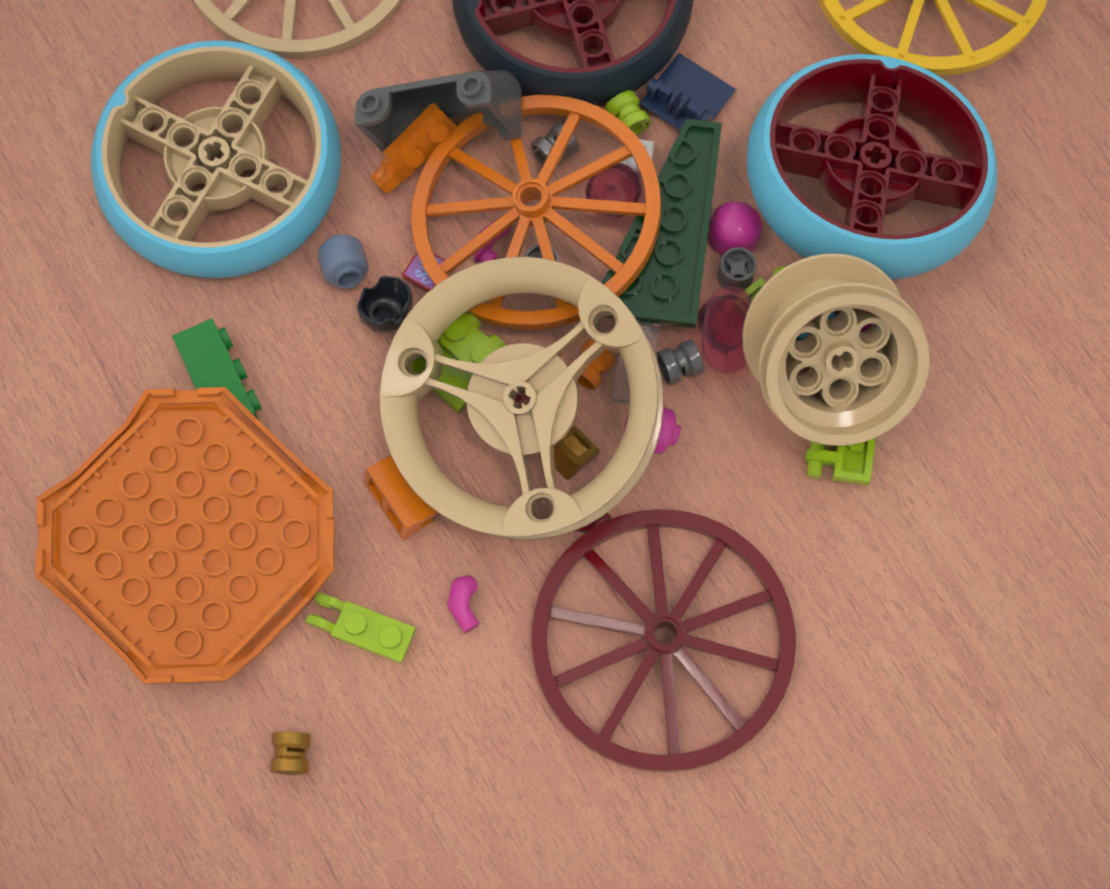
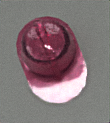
M727 286L716 291L702 305L697 316V326L702 335L704 356L714 370L723 374L735 373L746 364L742 343L743 327L752 299L745 290L736 286Z

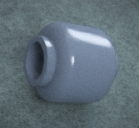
M334 235L325 241L318 250V260L323 277L333 286L343 289L355 287L368 272V260L363 245L359 239L351 235Z

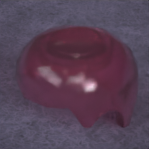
M618 163L591 177L586 185L584 194L586 196L585 199L637 203L642 189L638 175L628 165ZM593 212L598 217L611 221L627 216Z

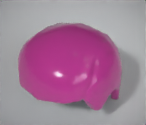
M730 201L720 205L714 211L709 223L707 238L713 250L722 256L729 249L736 247L745 248L753 253L763 230V223L759 212L744 202Z

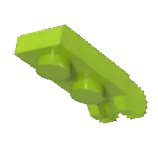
M317 593L314 601L324 608L340 612L339 618L335 625L321 616L308 614L305 621L306 624L330 633L337 640L396 663H403L416 632V627L349 601L344 603L334 597Z

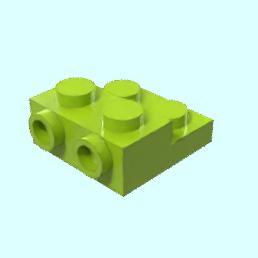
M466 312L456 319L437 340L444 357L471 363H481L489 354L506 346V344L495 334H491L488 338L479 330L481 327L480 321ZM420 357L414 360L411 366V371L414 375L421 374L425 370V358ZM443 366L438 381L467 390L472 375ZM432 389L435 394L458 414L467 406L464 400L452 394Z

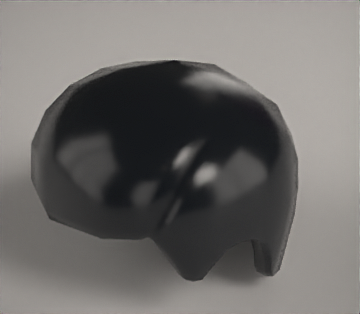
M381 276L375 286L363 288L357 304L360 321L374 332L396 331L413 309V298L409 285L397 277Z

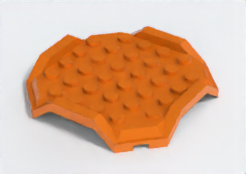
M226 387L197 388V390H175L174 388L145 389L126 421L72 475L37 496L36 525L38 526V549L35 552V578L67 604L123 659L143 684L228 682L256 659L312 602L335 571L333 489L274 436Z

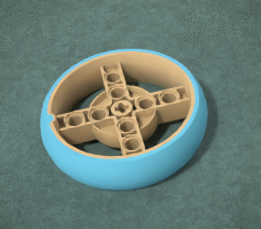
M219 40L195 42L167 50L151 58L129 74L111 95L101 113L96 126L91 151V173L99 205L114 231L127 245L152 263L169 271L201 278H227L250 274L267 268L294 252L317 229L327 214L337 190L341 167V145L337 124L328 104L314 83L301 70L273 52L246 43ZM214 80H239L224 107L202 108L188 114L184 118H180L156 106V104L172 93L197 83ZM281 95L300 111L311 132L314 157L308 180L270 162L269 146L260 129ZM252 98L260 99L255 104H245L248 100ZM155 125H162V127L155 132L149 131L151 127ZM233 127H242V129L236 133H228V131ZM129 138L164 155V170L167 180L172 187L149 225L132 209L122 187L121 163ZM185 140L193 141L187 147L179 146ZM247 170L255 171V173L248 178L240 177V175ZM195 185H206L205 188L201 191H191ZM276 186H286V189L283 192H271V190ZM253 199L282 214L264 228L237 239L212 243L191 241L210 210L232 209ZM179 213L188 214L181 221H173V218Z

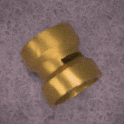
M289 731L272 733V746L275 748V757L271 759L270 772L284 775L309 774V761L306 759V750L311 744V734Z

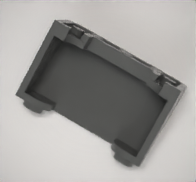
M507 70L473 71L375 88L363 93L359 97L355 108V125L382 152L431 103L436 104L448 118L483 112V122L488 127L496 126L499 129L500 136L505 141L522 138L521 86L514 75Z

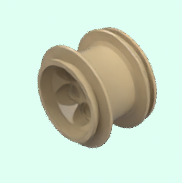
M836 253L820 254L798 260L786 266L772 276L759 290L748 309L744 321L742 343L745 359L750 371L760 384L767 405L773 414L791 431L809 441L825 445L842 446L862 443L878 437L893 428L908 415L924 390L929 373L930 356L921 321L913 309L901 298L898 289L888 275L874 264L862 258ZM841 310L835 318L827 319L833 311ZM869 323H873L872 327L865 332H860L862 327ZM809 332L805 339L795 341L798 335ZM810 367L806 373L798 374L802 368Z

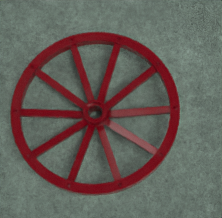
M666 509L637 511L613 518L591 529L577 539L555 563L539 593L532 624L534 667L544 697L563 726L590 750L617 764L637 770L651 772L687 771L710 765L738 751L764 728L776 712L785 695L794 667L796 632L793 613L785 589L773 567L748 540L736 531L720 522L691 512ZM659 527L684 529L715 540L714 545L671 614L668 613ZM647 528L657 615H654L593 550L594 548L623 533ZM725 547L738 555L751 568L765 588V591L681 621ZM584 557L646 624L552 605L566 576ZM771 601L779 633L778 659L691 636L687 633ZM549 618L643 637L560 675L553 676L547 649ZM660 627H667L673 631L675 640L669 644H662L656 640L654 631ZM683 647L775 672L773 682L763 703L746 723ZM644 650H648L602 730L597 734L574 713L565 701L559 688ZM673 656H675L736 730L735 733L705 749L680 754ZM658 657H661L668 755L640 753L609 741Z

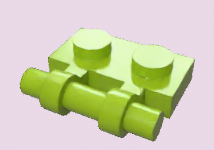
M876 437L862 443L836 446L835 451L825 450V444L811 441L810 449H807L805 454V462L808 464L807 477L821 478L823 465L833 466V481L868 486L871 481Z

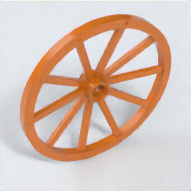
M532 95L521 97V117L537 114H554L568 116L537 179L531 177L521 138L510 140L521 182L518 184L460 150L472 138L490 128L483 122V112L475 113L461 122L449 133L445 141L438 144L421 171L416 184L411 211L414 244L418 256L435 286L447 279L449 273L518 220L519 222L506 258L520 256L531 226L535 228L543 258L555 261L545 224L549 221L615 273L604 285L617 297L628 289L645 267L653 252L661 223L662 204L658 178L651 157L642 142L627 125L608 111L586 101L565 96ZM580 120L604 130L623 146L548 185ZM632 157L644 182L646 203L558 197L557 195ZM451 159L511 195V197L430 204L436 183ZM530 200H540L535 206H526ZM554 209L645 216L638 242L629 258L623 264ZM510 210L440 265L438 264L430 243L428 217ZM504 295L491 299L490 304L483 302L466 312L483 322L517 330L549 329L581 320L578 307L558 298H555L556 308L537 311H517L501 308L506 296Z

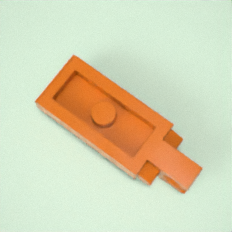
M431 103L383 151L385 157L381 161L382 165L370 178L382 191L388 194L400 182L402 183L407 180V177L409 178L430 157L438 144L445 141L449 133L457 126L436 104Z

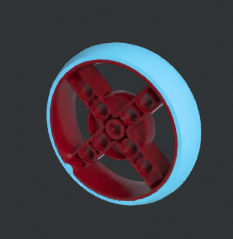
M855 54L829 58L801 69L779 85L767 98L756 116L748 139L747 174L757 207L779 238L804 258L830 253L846 254L862 258L874 264L888 275L891 280L917 276L945 264L962 252L980 232L993 206L997 188L996 155L992 139L978 112L946 80L923 67L904 60L881 55ZM862 102L860 117L842 122L832 132L788 123L801 113L825 104ZM898 112L913 118L934 133L950 151L953 158L923 152L917 139L906 128L897 123ZM784 172L820 179L828 195L839 205L846 208L844 225L827 217L810 205L795 190ZM912 199L961 209L949 221L926 231L902 235L882 234L884 215L901 210Z

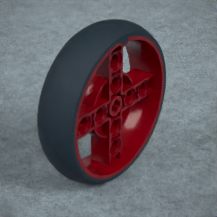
M452 0L456 23L463 41L472 56L485 71L507 70L511 72L520 83L521 96L557 95L597 105L609 102L622 92L635 91L650 81L665 67L677 51L687 31L693 0H667L664 16L655 32L638 48L615 60L606 30L612 25L622 7L623 1L626 0H546L540 3L533 0ZM511 7L513 10L501 11L500 8ZM579 19H586L589 22L586 24H580L576 21ZM534 25L542 33L553 39L570 42L579 68H562L533 61L512 50L496 35ZM596 49L599 53L589 54L586 50Z

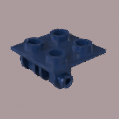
M678 53L658 80L653 78L646 88L648 93L639 105L680 131L686 119L713 121L736 89L681 53Z

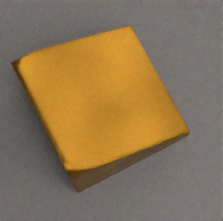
M574 425L567 435L554 447L555 469L566 480H569L600 452V449Z

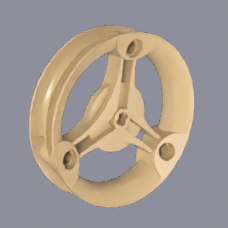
M507 257L482 262L453 274L430 290L413 307L395 334L386 356L380 385V413L386 443L395 464L411 488L429 506L455 523L472 530L504 538L542 539L570 533L589 525L617 506L630 493L642 477L657 446L663 418V386L657 358L647 336L626 305L608 287L585 272L561 262L534 257ZM517 293L542 294L564 300L578 307L581 322L567 335L546 348L528 343L511 344L495 350L484 358L481 363H471L444 357L440 344L437 341L443 332L465 312L485 301L504 295ZM604 316H613L616 322L614 328L607 333L599 332L597 330L598 321ZM588 333L595 343L571 365L567 366L560 357ZM607 349L621 355L628 376L630 405L627 424L620 444L605 468L582 489L572 495H568L558 489L555 475L554 447L567 435L576 419L579 406V393L576 381L592 361ZM424 357L426 360L425 370L421 374L413 375L411 366L414 360ZM447 366L471 374L472 377L469 381L468 389L464 390L438 381L442 367ZM433 388L464 400L467 404L469 419L478 435L493 448L512 455L520 477L523 495L517 498L511 506L487 502L468 493L455 484L434 461L422 436L418 417V400L426 396ZM522 391H525V394L530 397V402L528 405L522 403L523 408H520V405L515 402V398L518 394L523 396ZM540 453L547 488L533 490L527 456ZM549 499L553 505V512L549 518L540 520L536 515V506L540 501Z

